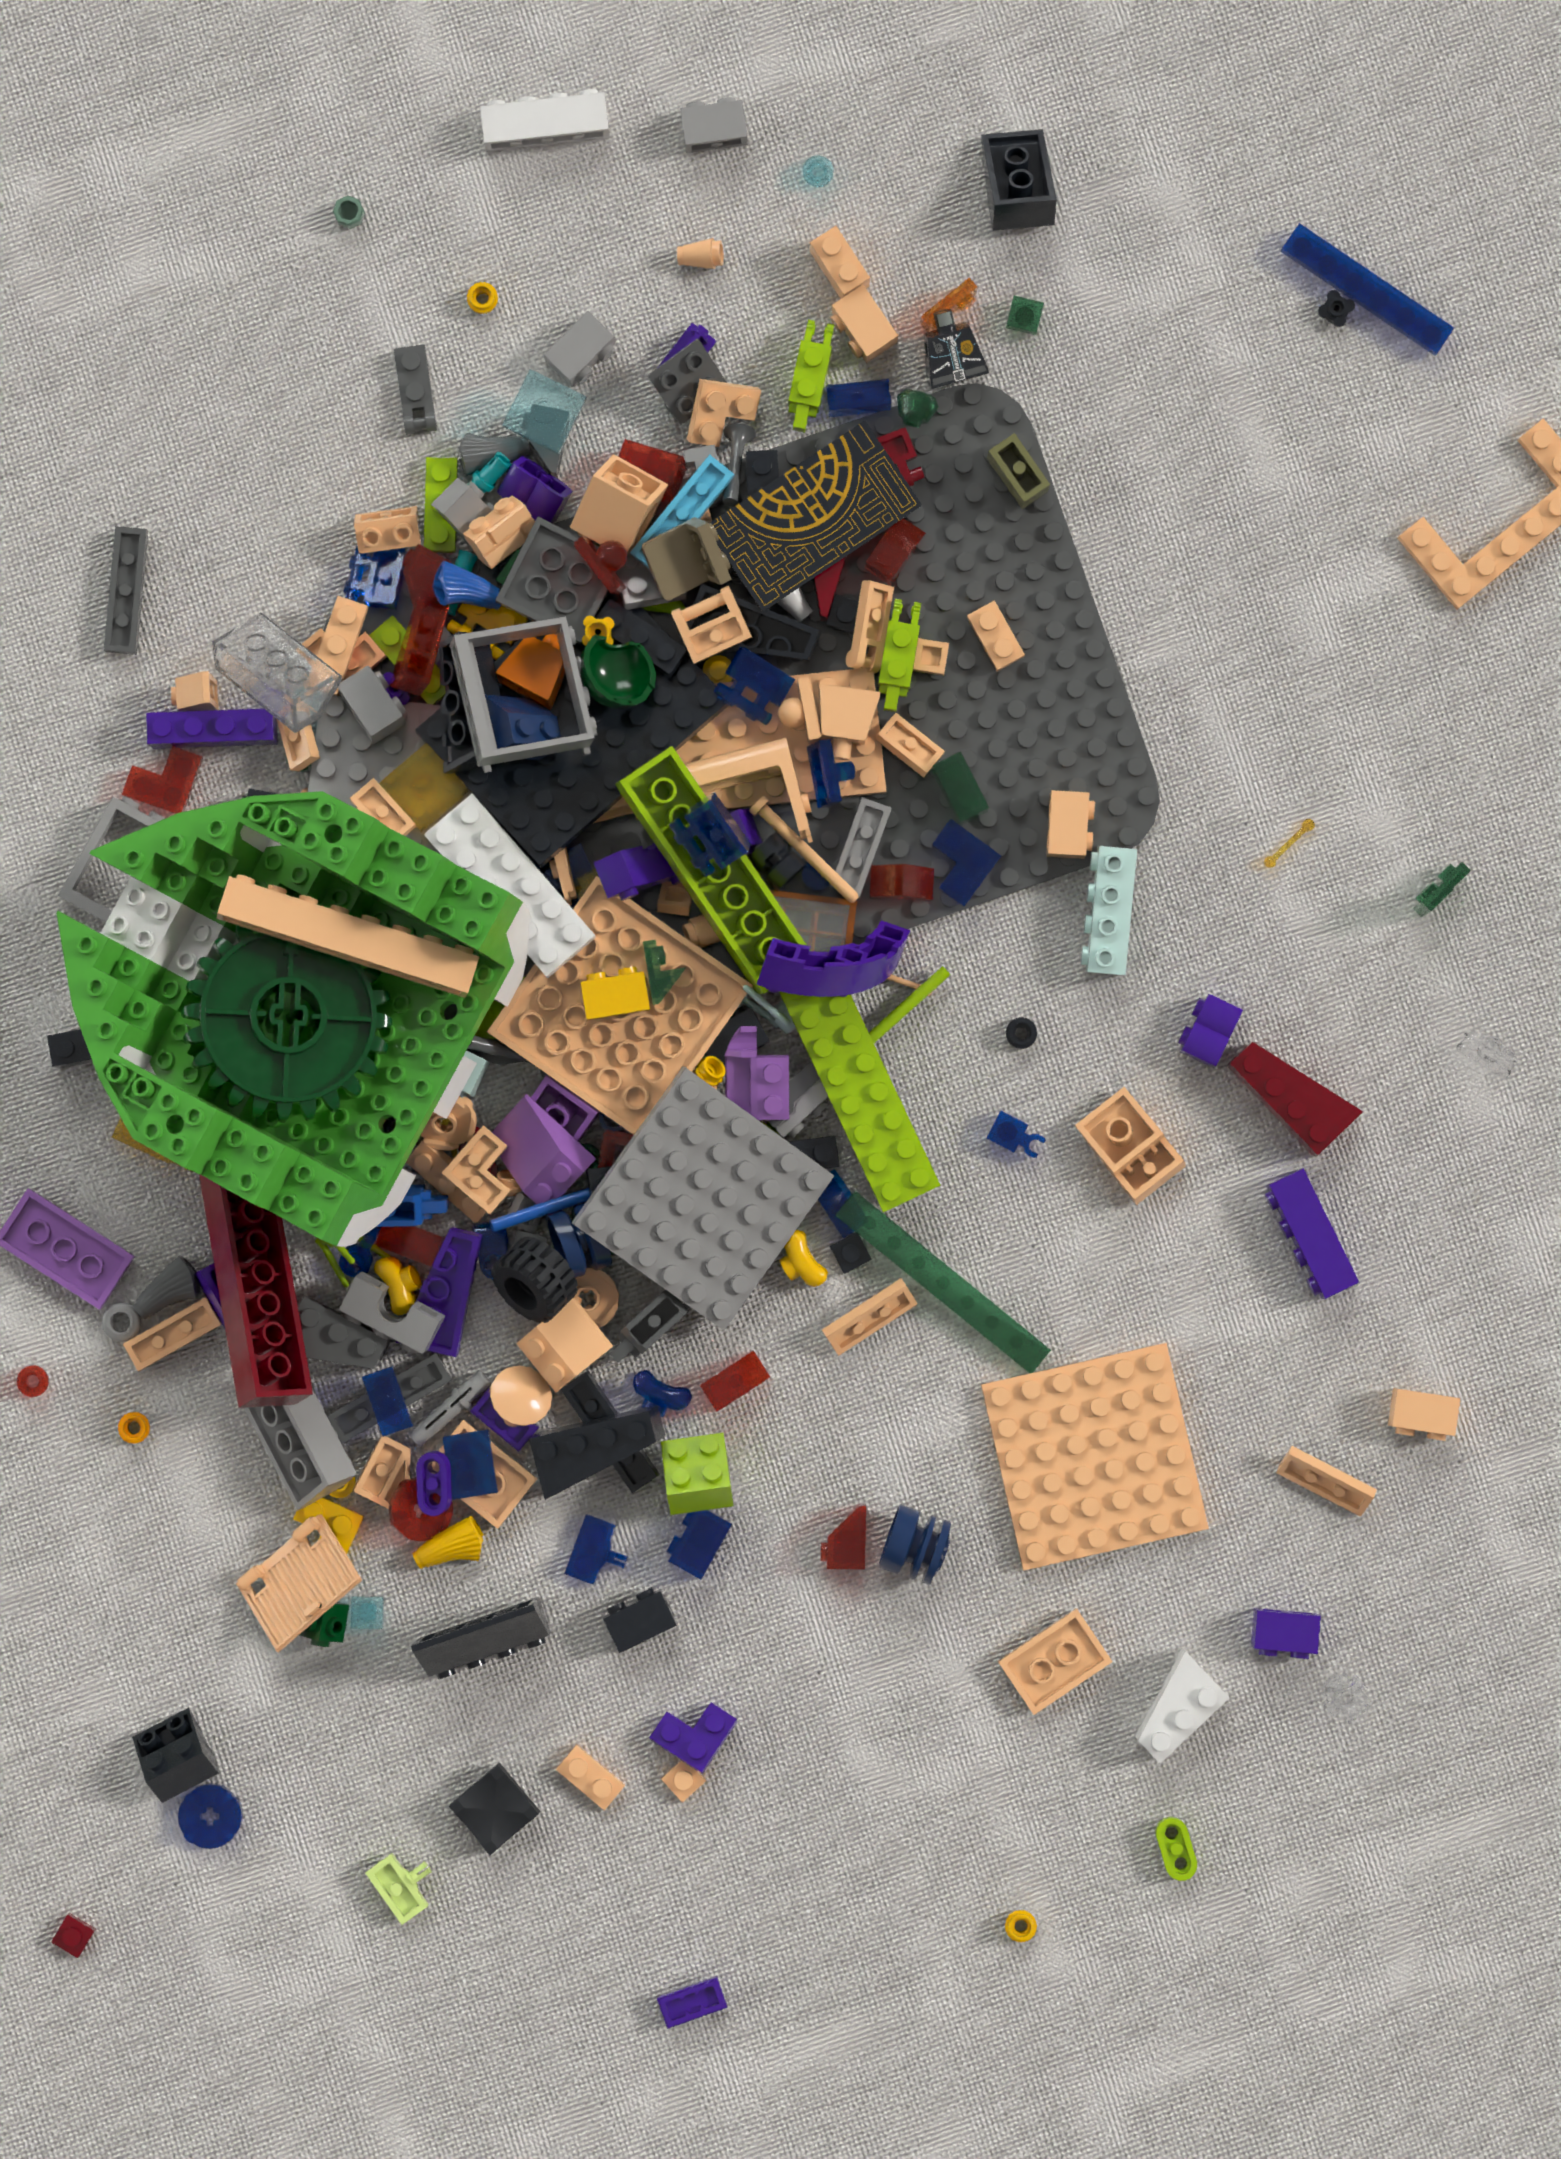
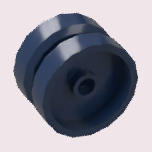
M586 1202L573 1206L571 1212L572 1220L563 1210L546 1215L547 1227L553 1247L567 1261L575 1274V1278L585 1275L587 1268L586 1260L596 1271L612 1265L610 1250L572 1224V1221Z

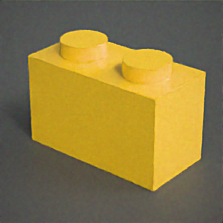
M637 967L618 969V976L606 977L605 972L587 974V981H581L587 1020L650 1010L644 971L637 972Z

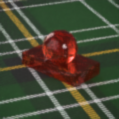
M581 536L574 542V547L610 593L619 594L627 588L614 572L621 569L627 560V551L623 544L619 541L607 540L597 550L587 537Z

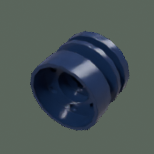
M900 1504L891 1524L878 1567L898 1574L905 1562L911 1563L910 1579L915 1580L920 1567L925 1568L922 1583L930 1585L933 1577L941 1569L950 1543L951 1522L943 1519L938 1532H935L933 1528L936 1516L931 1515L925 1526L921 1527L918 1526L919 1510Z

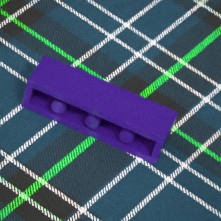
M272 708L146 713L147 744L152 749L278 745V729L275 716L277 713Z
M1304 1168L1266 1185L1269 1191L1265 1193L1266 1200L1272 1210H1278L1282 1221L1278 1222L1285 1238L1291 1237L1297 1248L1292 1252L1300 1267L1305 1266L1310 1275V1278L1306 1280L1313 1295L1319 1294L1321 1299H1327L1360 1283Z

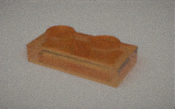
M969 277L921 316L920 324L926 332L932 331L934 328L937 329L933 313L944 309H951L952 314L958 309L963 312L976 301L974 296L977 294V286Z

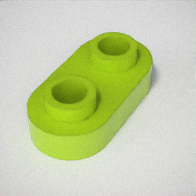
M1173 1816L1165 1817L1159 1821L1155 1829L1165 1869L1175 1880H1188L1197 1870V1859L1188 1829L1179 1818ZM1169 1827H1175L1177 1830L1173 1838H1168L1165 1835L1166 1829ZM1177 1858L1186 1859V1865L1183 1868L1175 1867Z

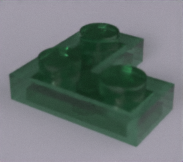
M1463 862L1459 863L1456 867L1450 863L1437 876L1441 880L1437 885L1434 882L1431 883L1415 897L1419 903L1413 909L1420 917L1430 913L1471 870Z

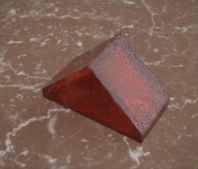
M909 864L871 865L870 897L933 900L934 868Z

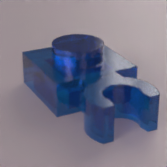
M1001 1110L986 1137L987 1140L1012 1153H1015L1019 1145L1023 1147L1024 1153L1031 1158H1037L1038 1154L1030 1150V1142L1037 1140L1044 1144L1046 1141L1039 1134H1026L1025 1131L1028 1124Z

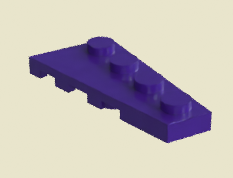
M454 1227L450 1228L432 1264L429 1275L420 1289L416 1302L419 1301L445 1315L427 1351L457 1357L459 1354L483 1234Z

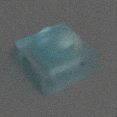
M351 1596L350 1628L383 1629L384 1596Z

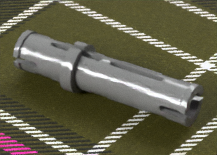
M478 1370L461 1387L452 1389V1395L415 1428L410 1430L408 1435L419 1447H422L424 1443L446 1426L464 1408L468 1410L472 1406L471 1402L485 1389L490 1387L492 1383L482 1371Z

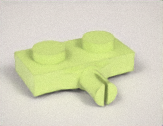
M391 1853L367 1870L365 1874L398 1921L403 1925L428 1907L429 1904L420 1893L417 1882L429 1873H432V1871L428 1867L419 1874L421 1870L428 1866L423 1861V1863L409 1872L401 1866L394 1854Z

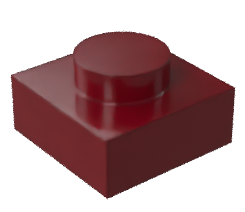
M68 1913L51 1943L79 1958L96 1928Z

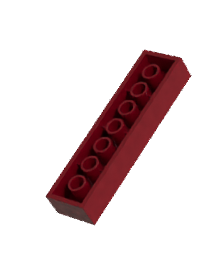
M199 1174L238 1408L295 1405L313 1395L283 1219Z

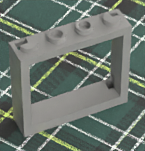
M123 796L121 801L112 797L58 896L107 922L112 912L110 909L75 891L94 857L89 854L90 851L100 846L119 811L146 826L161 821L165 817L152 810L149 815L144 814L138 810L140 804L126 796Z

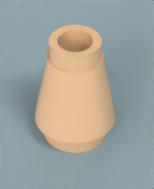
M709 238L678 246V265L716 269V266H723L724 251L722 241H715L714 238Z

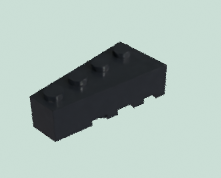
M701 584L694 604L721 591ZM735 597L752 638L726 650L810 661L821 634L820 630L768 609L762 611L759 606ZM725 604L688 621L687 625L691 630L730 611ZM681 636L679 643L685 645Z

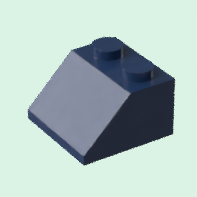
M485 695L497 749L561 738L557 717L532 699ZM547 755L530 757L525 759L540 760L546 757Z

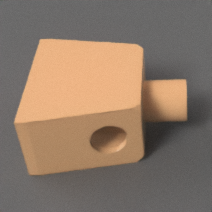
M828 684L820 685L821 739L833 740L831 758L850 760L852 743L865 745L879 702L880 692Z

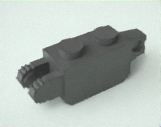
M664 1290L621 1330V1333L617 1336L621 1344L610 1353L611 1357L619 1363L629 1353L635 1358L640 1353L643 1354L689 1312L690 1306L682 1303L673 1294Z

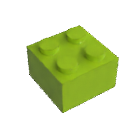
M724 1432L661 1441L666 1492L671 1515L734 1506Z

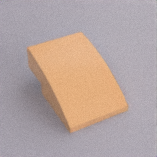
M1125 1087L1121 1088L1075 1125L1085 1141L1136 1205L1186 1167L1183 1158Z

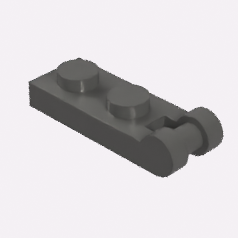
M425 344L395 348L394 355L406 435L416 434L417 430L427 429L428 432L437 431ZM424 410L425 417L414 418L413 411Z

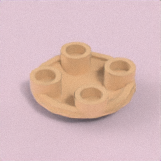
M518 1365L506 1368L496 1376L489 1389L493 1408L503 1418L505 1424L510 1427L535 1424L546 1416L551 1407L552 1393L550 1386L543 1376L531 1367Z

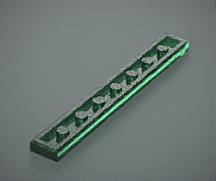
M854 1191L835 1214L836 1217L1028 1373H1033L1051 1351V1349L858 1192Z

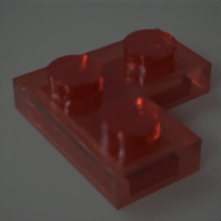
M172 746L162 775L132 765L122 795L173 814L184 812L203 757Z

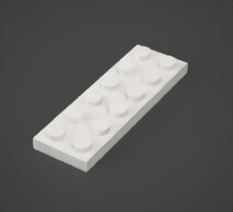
M473 793L424 834L437 851L451 862L510 892L525 903L532 919L529 923L527 955L547 978L596 938L595 934Z

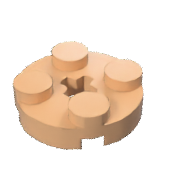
M459 1096L447 1118L450 1120L448 1125H442L439 1118L443 1117L433 1112L420 1135L424 1138L423 1142L426 1145L438 1150H455L459 1148V1144L466 1141L468 1143L474 1136L477 1124V1116L473 1109L472 1101L467 1097L462 1098Z
M586 1268L584 1276L575 1278L578 1290L574 1298L581 1304L582 1299L579 1295L582 1291L588 1293L591 1290L595 1293L593 1299L596 1301V1304L594 1306L587 1305L585 1308H582L600 1328L608 1324L615 1316L619 1307V1292L615 1282L607 1273L602 1270L596 1271L593 1268Z

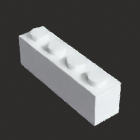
M595 89L583 90L580 92V95L567 96L566 93H555L549 95L548 99L536 100V97L527 96L519 98L518 102L513 103L493 100L487 102V106H480L486 152L610 138L605 93H598V90Z

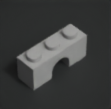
M364 1272L356 1275L339 1308L340 1311L345 1313V1318L355 1324L361 1325L364 1323L374 1328L373 1333L383 1339L389 1340L390 1337L400 1342L401 1348L409 1353L418 1354L419 1352L424 1354L430 1348L445 1315L417 1301L411 1306L407 1316H392L384 1305V1297L389 1286Z

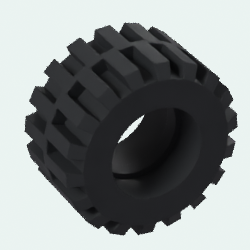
M530 1237L520 1238L492 1266V1280L500 1296L514 1311L536 1323H547L552 1320L577 1294V1280L567 1261L549 1244L541 1242L534 1237L532 1239Z

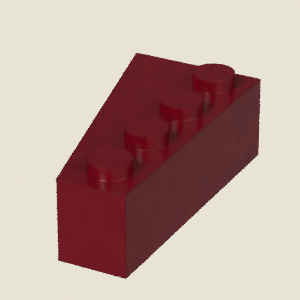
M1254 1042L1249 1043L1226 1065L1312 1156H1318L1363 1113L1359 1108Z

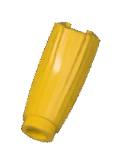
M469 1516L427 1540L412 1553L413 1558L420 1569L454 1560L478 1562L484 1534L476 1520Z

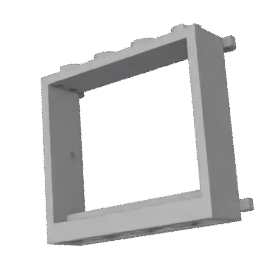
M566 616L453 636L450 643L451 653L478 767L483 766L484 773L492 771L491 764L575 749H581L583 755L591 754L590 745L595 739L594 736H597V725L595 718L589 716L587 706L590 705V695L588 688L582 686L580 678L581 658L579 656L575 657L573 645L576 644L575 632L572 626H568ZM556 634L580 734L497 749L474 647Z

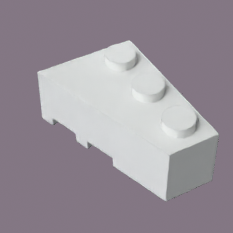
M1183 1648L1179 1652L1175 1664L1169 1675H1167L1158 1696L1153 1701L1135 1735L1137 1740L1160 1764L1229 1699V1696Z

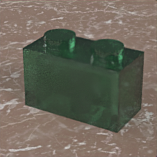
M961 751L932 765L931 771L959 826L988 812L989 806Z

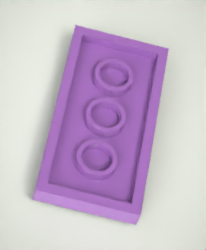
M30 1188L26 1190L0 1230L1 1247L99 1310L103 1308L136 1257Z

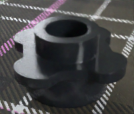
M1331 290L1327 294L1325 304L1319 307L1318 314L1321 318H1325L1328 322L1333 323L1334 326L1342 327L1346 323L1348 313L1355 309V303L1352 299H1345L1340 296L1337 290ZM1334 306H1338L1339 311H1335Z

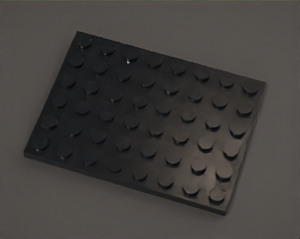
M615 578L594 618L597 617L609 599L624 607ZM642 607L628 610L669 636ZM595 631L596 635L601 634L599 631ZM545 635L537 636L535 638L542 641ZM520 639L494 661L495 672L523 639ZM583 642L581 645L578 643L573 645L575 657H580L586 647ZM686 655L671 678L655 668V688L652 689L645 701L634 707L614 709L599 704L590 696V705L587 706L590 717L595 718L597 725V736H594L595 739L590 745L591 754L583 755L581 749L549 754L540 760L519 759L491 765L492 771L484 773L483 767L453 774L473 793L532 860L542 868L623 797L615 783L665 749L673 746L675 751H677L730 705V700L693 663L688 655ZM565 673L552 709L545 708L557 717L561 738L580 734ZM498 683L500 696L526 698ZM440 708L417 727L415 731L442 762H447L448 748L443 747L442 733H447L446 714H441Z

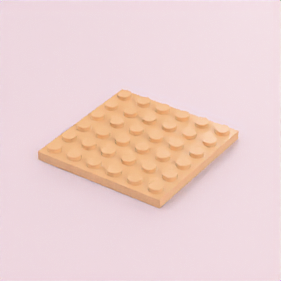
M596 876L573 909L595 934L596 938L549 978L534 964L517 988L508 1007L505 1006L487 1032L634 1135L681 1068L684 1066L693 1072L747 995V992L743 990V986L748 985L752 987L753 985L631 899L621 901L619 896L607 898L601 880ZM637 967V972L644 971L650 1010L592 1020L586 1019L581 981H587V974L605 972L606 977L618 976V969Z
M1167 1343L981 1384L1023 1571L1209 1529Z

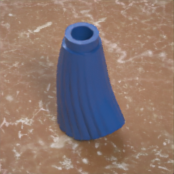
M443 561L440 564L432 584L434 594L440 604L445 606L462 603L499 610L501 605L495 602L500 592L499 588L484 578L447 561Z

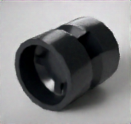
M775 832L758 846L748 859L758 872L766 873L765 879L778 892L807 863L795 851L789 852L787 850L788 843ZM776 854L781 859L773 866L769 860Z

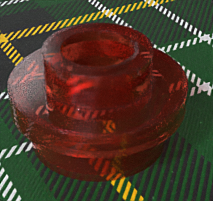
M36 1365L23 1368L17 1377L18 1389L28 1397L42 1395L49 1385L47 1372ZM31 1375H35L39 1379L36 1387H31L28 1383Z

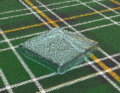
M530 369L502 426L560 454L587 397Z

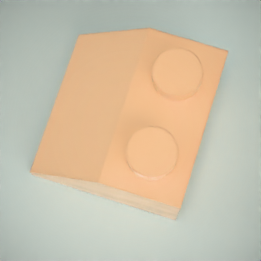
M574 1297L552 1320L547 1323L541 1322L516 1343L555 1392L562 1389L613 1347Z

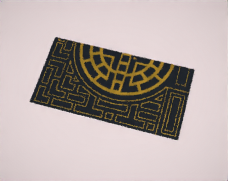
M863 421L710 523L718 533L719 540L716 541L718 547L726 555L730 565L762 611H765L921 507L922 504L867 422Z

